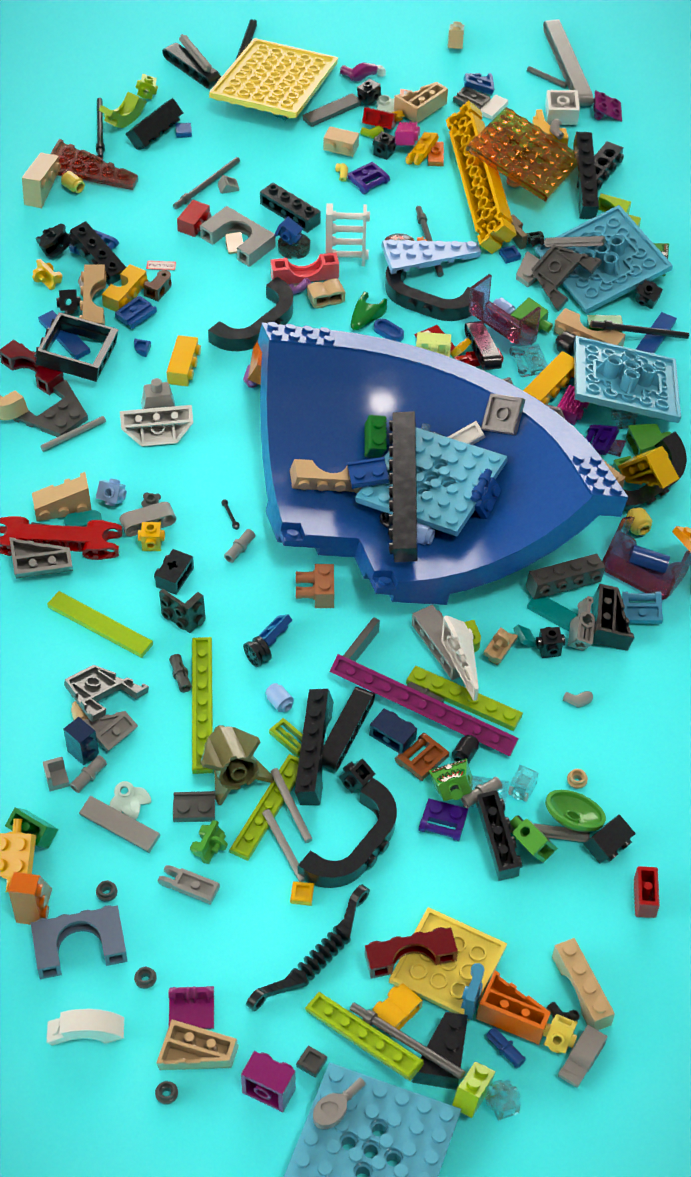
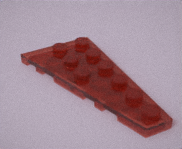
M60 138L50 153L59 156L61 169L57 174L58 176L71 171L84 181L134 190L138 182L137 174L124 168L119 169L111 162L106 163L103 161V158L86 150H78L75 148V145L71 143L68 145Z

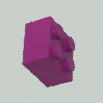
M254 1051L241 1073L242 1093L283 1113L296 1090V1070L286 1062L279 1063L273 1060L267 1053Z

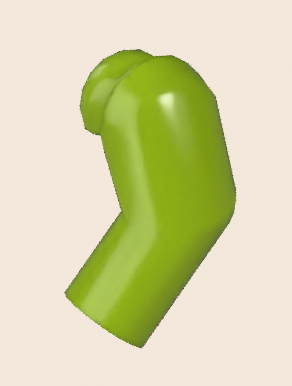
M376 126L372 129L362 127L360 134L374 139L381 131L384 132V129L381 126Z

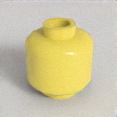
M632 508L628 511L625 517V524L632 534L645 535L651 530L653 521L645 509Z

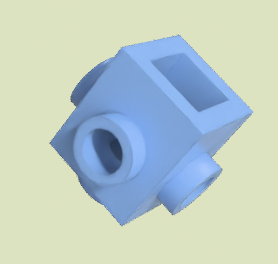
M113 478L99 480L96 499L104 500V504L110 506L122 503L127 494L125 490L126 485L120 484V480Z

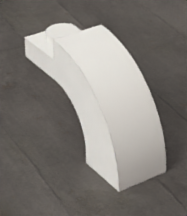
M98 1009L64 1011L60 1013V1018L48 1021L46 1043L53 1046L80 1038L94 1039L104 1044L124 1038V1017L110 1011Z

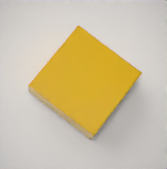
M466 338L450 352V355L454 358V356L461 354L472 343L470 339Z
M293 881L290 904L312 906L314 883Z

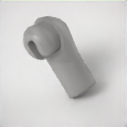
M584 691L578 695L566 692L563 697V701L579 708L591 703L593 700V694L590 691Z

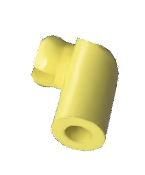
M337 163L335 171L340 172L339 180L345 182L348 176V166L344 163Z

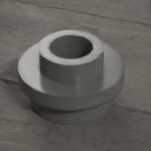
M109 880L100 882L96 888L98 899L104 902L113 900L118 893L117 886Z
M146 966L139 968L134 976L136 985L142 989L152 987L157 980L156 972ZM149 977V980L143 981L142 978Z
M170 1081L161 1082L155 1089L156 1099L161 1104L173 1103L178 1097L177 1086ZM165 1091L171 1092L169 1096L163 1095Z

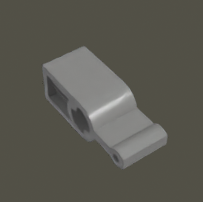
M588 596L578 603V616L571 620L567 646L584 651L593 644L595 617L590 612L593 597Z
M587 1025L573 1047L567 1061L559 1071L558 1077L578 1088L604 1048L608 1036Z

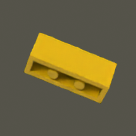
M177 336L167 368V382L169 384L188 387L190 380H193V368L197 367V355L201 354V345H199L198 337Z

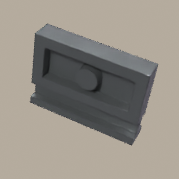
M465 86L456 96H453L454 103L463 106L469 100L479 109L491 99V97Z
M215 791L174 792L173 822H212V820H215Z

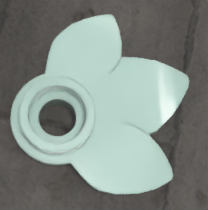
M388 95L379 96L377 99V110L393 112L394 98L391 99Z
M122 781L114 789L115 796L110 801V806L137 820L140 813V804L151 803V797L144 788L134 787L132 783ZM123 788L128 789V792L126 794L121 793V790Z

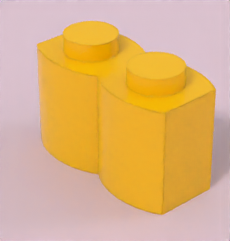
M402 983L398 987L395 985L387 994L388 998L383 1002H377L372 1011L377 1013L378 1017L401 1030L422 1008L423 1000Z

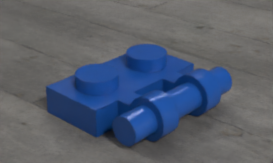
M485 469L484 473L480 474L479 482L473 488L470 498L471 501L477 502L475 510L482 519L488 518L501 492V488L495 478L490 477L492 474L490 469Z

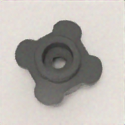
M144 493V500L141 502L142 507L159 503L161 495L158 493Z

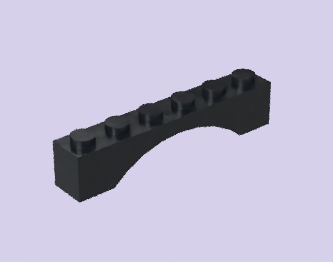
M576 132L573 150L579 174V218L592 219L597 216L599 208L592 132Z
M329 688L309 689L295 786V794L300 805H321L323 745L327 726L332 719L334 705Z

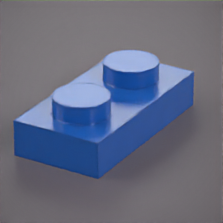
M289 614L277 616L259 636L268 646L274 644L277 640L276 637L288 629L292 618Z

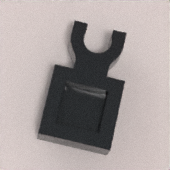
M542 231L526 233L528 235L527 243L531 244L532 247L538 244L544 245V234Z

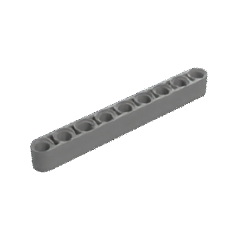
M560 20L544 21L543 30L562 75L566 83H568L569 90H578L579 107L592 106L594 103L593 93Z

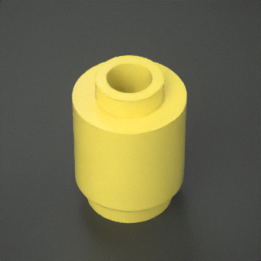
M71 171L64 173L61 177V184L73 193L83 191L85 183Z

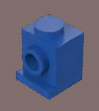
M287 217L278 225L274 235L276 237L279 235L290 245L293 243L297 244L302 238L303 228L290 217Z

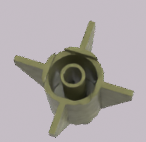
M223 725L214 728V732L206 740L201 758V764L204 768L214 770L215 797L218 805L223 804L231 790L241 789L240 786L244 784L248 786L255 779L270 783L274 782L272 774L253 755L261 743L259 738L236 727H225Z

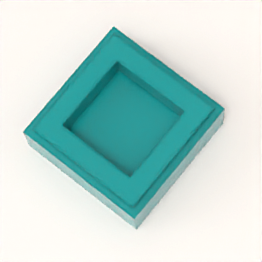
M519 624L513 628L521 644L532 648L536 645V640L529 628Z

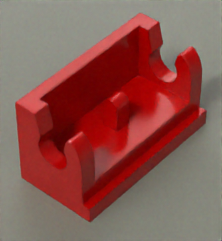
M364 107L362 123L393 129L396 126L394 120L397 114Z

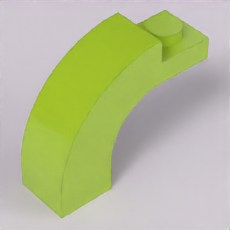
M128 91L118 108L110 110L101 105L99 111L104 113L105 122L117 128H124L139 117L147 101Z

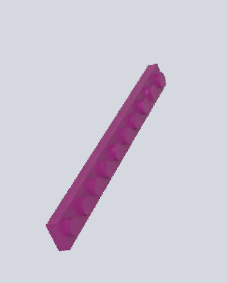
M337 654L329 671L458 733L472 735L480 743L511 757L519 738L340 654Z

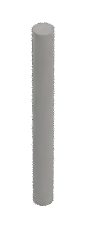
M101 416L40 445L41 450L44 452L105 423L106 419L104 416Z
M274 768L270 771L305 843H309L313 840L278 768Z
M270 809L263 811L262 814L298 881L304 882L305 878L298 874L299 863Z

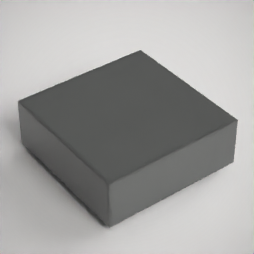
M308 1045L297 1061L296 1067L316 1078L328 1060V1056Z

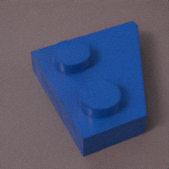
M465 73L463 77L465 87L481 91L484 94H493L495 90L492 73H488L487 76H482L481 73Z

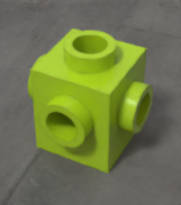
M142 73L141 79L137 80L135 89H138L137 95L143 99L152 100L153 94L156 95L158 90L156 85L157 78Z

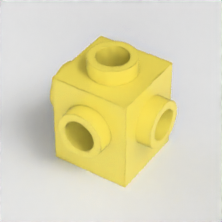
M556 1014L552 1023H547L543 1036L546 1037L544 1045L548 1046L555 1053L562 1052L565 1054L569 1047H574L578 1036L574 1032L578 1022Z

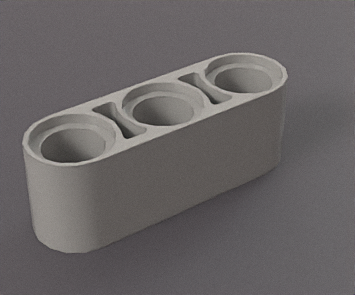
M160 502L128 511L119 518L125 535L129 537L138 535L142 522H161V528L174 524L177 519L169 502Z

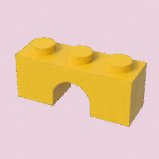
M129 264L120 274L122 286L110 284L102 293L103 307L116 312L136 298L143 289V284L148 281L147 271Z

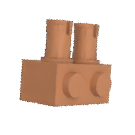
M315 564V570L296 571V584L313 583V587L296 586V599L315 600V608H334V564Z

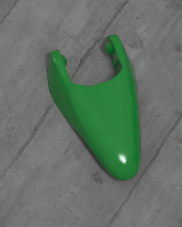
M364 291L355 305L351 318V328L359 330L373 320L382 317L386 313L388 299L384 298L379 304H370L365 302L369 295L368 292Z

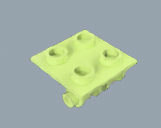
M417 332L416 346L450 357L451 334Z

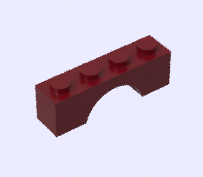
M14 339L0 349V362L12 371L22 368L35 371L37 388L49 396L54 393L53 387L64 380L63 372L36 365L35 352Z
M439 927L426 933L416 932L406 937L396 936L382 942L372 941L365 945V959L370 979L392 975L396 962L407 954H422L428 957L435 965L457 961L458 950L451 927Z

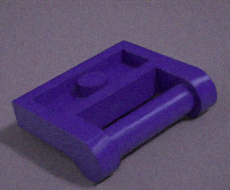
M373 161L348 173V179L360 189L362 194H366L370 189L390 181L389 175ZM378 176L380 177V178H378V179H376V180H374V181H372V182H370V183H368V184H365L366 182H368V181H370V180H372V179H374V178H376V177H378Z
M590 425L585 438L599 455L606 456L619 433L618 426Z
M428 798L423 817L420 821L419 831L424 833L429 831L452 837L455 841H460L469 808ZM428 821L434 822V823H438V824H442V825H446V826L453 827V828H456V829L454 830V829H450V828H447V827H443V826L431 824V823H428Z

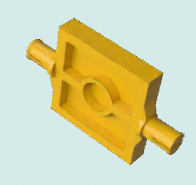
M13 819V831L0 833V877L7 879L5 892L9 890L14 872L32 874L36 835L21 832L22 819Z

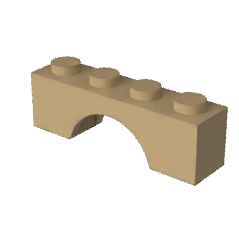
M105 264L84 265V271H81V281L84 282V286L80 288L81 296H83V300H80V311H83V315H80L79 318L105 325L104 308L97 306L92 301L98 291L106 288Z
M567 308L555 320L554 333L559 335L567 331L580 337L624 346L626 334L617 330H590L580 322V314Z
M294 459L290 468L292 489L355 493L361 490V488L352 489L347 466L342 472L328 473L318 468L313 460Z
M572 938L556 944L552 958L561 976H566L572 983L580 1002L581 1014L587 1025L596 1030L611 1026L615 1013L576 939Z

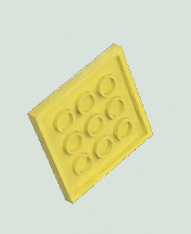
M428 907L414 933H426L439 927H451L458 950L457 961L435 965L428 957L422 954H407L398 961L389 978V983L397 987L404 983L420 998L451 1013L464 1015V1009L461 1008L463 1002L462 995L465 986H469L472 980L471 966L475 963H480L484 967L480 1001L494 970L507 948V943Z

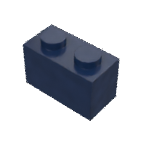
M383 708L370 723L369 735L397 753L402 754L416 740L417 727L411 722L398 717L395 712Z
M78 716L63 729L67 752L82 765L96 758L99 754L96 731Z

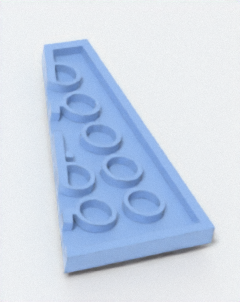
M390 239L382 240L381 244L391 274H395L397 270L402 269L404 272L409 271L412 267L421 269L441 265L443 261L451 263L454 262V259L458 258L462 260L477 258L481 254L478 242L399 241Z

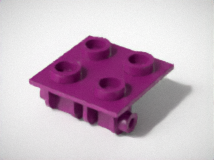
M595 90L594 118L601 120L604 115H607L622 122L621 102L616 98L609 97L605 93Z
M214 986L169 988V1025L171 1020H175L202 1029H214Z

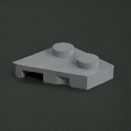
M527 251L517 271L516 280L526 287L537 282L538 280L531 269L540 259Z
M126 711L105 715L94 722H91L89 719L84 720L96 731L97 742L106 752H109L138 727Z

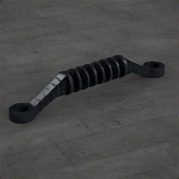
M364 884L359 885L349 898L344 919L333 927V933L328 932L327 938H322L321 944L315 945L316 951L311 950L309 952L310 957L305 956L303 958L304 963L299 962L297 964L298 969L293 968L285 979L256 989L248 998L246 1006L252 1011H256L264 1004L267 997L306 987L309 984L308 979L313 980L315 978L314 973L319 974L321 972L320 967L325 968L327 966L326 961L331 962L333 959L332 955L337 956L339 953L338 949L343 950V943L348 944L351 941L350 937L356 907L360 906L367 899L370 889Z

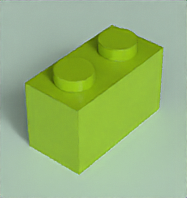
M475 1061L458 1086L452 1106L460 1108V1113L473 1118L490 1090L496 1071Z

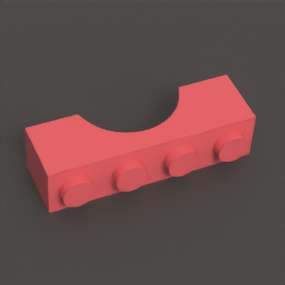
M337 252L320 254L316 261L306 266L294 265L287 258L270 260L272 280L279 277L287 284L300 283L305 278H308L311 282L339 279Z

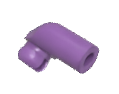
M305 278L296 287L292 283L289 284L293 295L303 292L307 285L311 284V281Z
M248 365L243 381L248 387L255 388L258 384L248 380L250 365Z

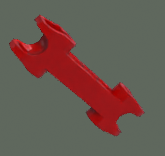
M21 516L0 517V524L5 525L0 526V533L5 534L0 537V545H2L0 547V554L12 556L9 537L24 541H34L35 543L68 547L70 551L82 552L85 558L91 560L111 559L118 557L120 553L118 545L106 542L109 539H116L122 536V526L104 520H91L87 523V527L29 524V520Z

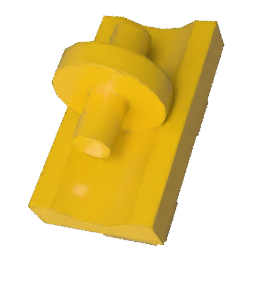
M37 259V268L33 270L32 279L37 283L43 282L50 290L55 289V285L61 283L63 275L60 272H54L51 263H44L41 259Z

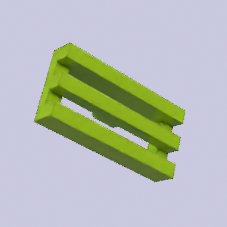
M282 718L269 729V734L293 755L299 757L301 744L281 726L283 725L301 742L303 734L285 718Z

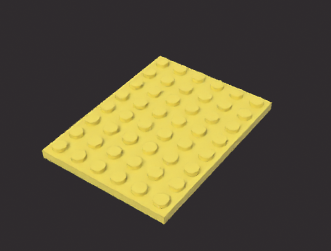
M254 38L210 90L209 98L229 102L230 104L242 105L246 108L258 109L259 111L271 112L275 115H284L288 118H297L336 66L338 57Z

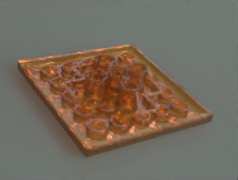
M507 107L465 149L545 202L578 167L574 157V150Z

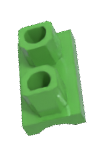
M212 820L210 825H202L199 830L201 842L194 841L190 846L193 855L200 857L203 863L206 864L210 863L214 854H217L219 850H226L228 843L224 840L226 835L220 829L219 822L216 820Z

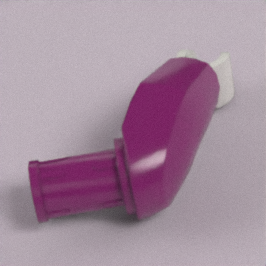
M362 62L354 68L343 65L340 68V74L350 77L351 81H361L367 76L376 74L378 76H385L386 69L382 65L377 66L373 63Z

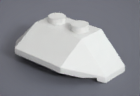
M192 405L120 411L121 430L141 447L177 444L193 424Z

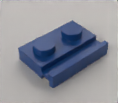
M139 295L117 310L115 318L133 329L155 314L157 307H153L150 302Z
M385 457L347 462L352 489L389 483Z

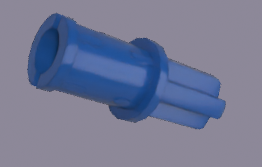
M495 1027L487 1033L486 1037L499 1050L500 1055H504L516 1069L522 1066L526 1061V1057L513 1046L512 1041H508Z

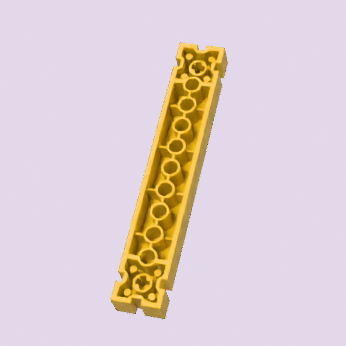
M468 100L459 108L460 111L457 114L454 112L446 119V123L450 129L449 134L474 227L479 234L477 236L479 245L493 254L502 247L504 241L510 242L517 234L514 225H512V216L485 123L482 121L481 110Z

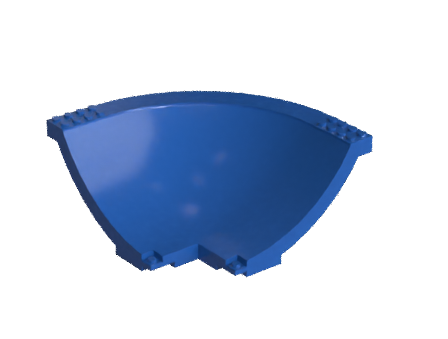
M275 322L261 324L258 344L262 351L261 442L268 498L265 512L277 542L282 543L283 546L315 548L317 554L323 556L354 557L363 578L370 580L375 593L389 595L392 602L447 605L450 594L467 591L499 580L552 553L584 530L599 515L622 516L628 496L590 442L557 412L518 387L462 361L398 341L359 333L330 330L326 327L319 329L307 325L303 327L293 324L280 325ZM490 393L525 399L517 435L482 430L486 438L473 444L474 446L507 456V463L495 479L501 488V492L488 518H480L475 510L458 536L433 529L435 530V535L431 545L417 543L418 561L394 562L393 554L390 555L389 543H393V540H390L388 528L381 524L379 518L383 511L356 503L355 497L358 493L292 489L290 468L294 459L313 460L318 468L328 473L342 472L346 468L347 462L373 459L365 457V422L368 419V415H379L387 418V449L383 455L385 457L389 451V446H393L389 442V433H393L389 429V420H393V412L415 411L417 428L448 437L477 421L480 428L482 427Z

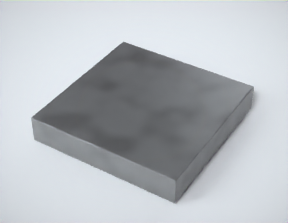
M490 393L481 429L517 435L525 399Z

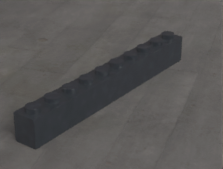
M415 411L393 412V420H389V429L393 431V433H389V442L393 444V446H389V455L393 457V459H389V469L393 471V473H389V482L393 484V486H389V496L393 498V500H389V510L393 512V514H389V524L393 526V528H389V538L393 540V543H389L390 555L393 554L394 562L418 561Z

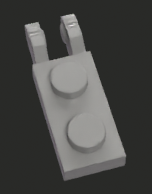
M166 865L164 872L174 877L175 880L163 875L159 876L157 880L159 884L166 888H172V890L210 905L220 889V883L171 865Z

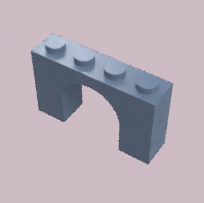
M107 905L101 909L83 910L76 914H62L56 918H42L31 922L40 980L62 975L59 948L63 940L75 932H90L100 939L106 966L128 962L118 905Z

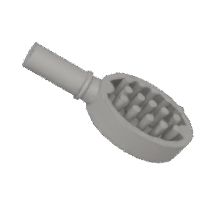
M359 1078L342 1094L332 1093L320 1099L313 1110L315 1126L320 1129H329L339 1124L346 1115L347 1102L366 1085L365 1081Z

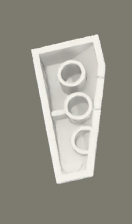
M444 616L441 641L473 701H476L479 686L472 630L468 629L463 621L450 616Z

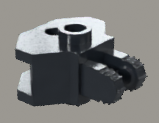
M61 223L52 228L44 229L42 231L43 234L40 237H36V242L49 259L60 255L70 245L69 233L66 232L65 224Z

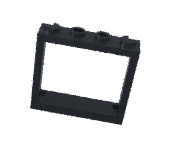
M59 312L56 318L52 319L51 327L47 328L45 337L41 338L40 346L36 347L34 354L36 365L97 382L117 343L119 329ZM62 330L103 342L104 344L94 363L90 364L49 352L59 332Z

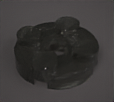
M301 233L302 238L297 244L293 243V246H291L280 237L278 239V251L285 258L292 259V257H297V259H301L309 254L311 240Z

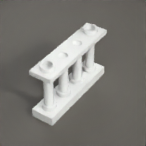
M326 203V253L337 252L338 257L362 258V266L365 267V260H369V250H366V222H370V211H367V204L363 205V213H344L333 211V203ZM336 219L363 220V226L336 225L333 221H336ZM336 232L363 233V239L336 238L333 234H336ZM362 245V251H336V249H333V246Z

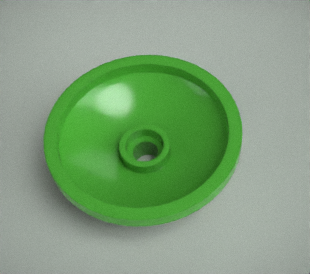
M554 790L546 797L545 805L550 815L558 823L570 830L593 832L601 829L605 824L606 815L602 808L596 802L580 793L570 790Z

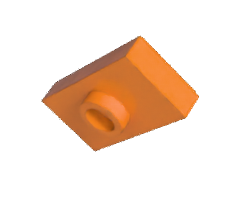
M436 142L428 154V166H444V142Z

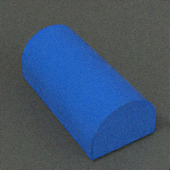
M637 545L632 546L629 553V563L665 573L670 560L669 555Z

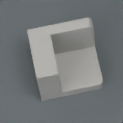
M63 757L42 762L50 792L70 786Z

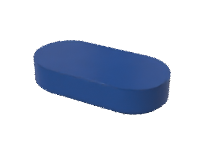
M378 319L374 322V331L385 339L398 342L404 339V330L389 320Z

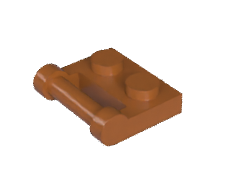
M422 733L413 745L404 753H400L395 757V761L399 766L406 768L419 780L423 781L430 774L429 770L435 769L449 757L450 752L429 735ZM427 746L412 761L409 760L420 748Z

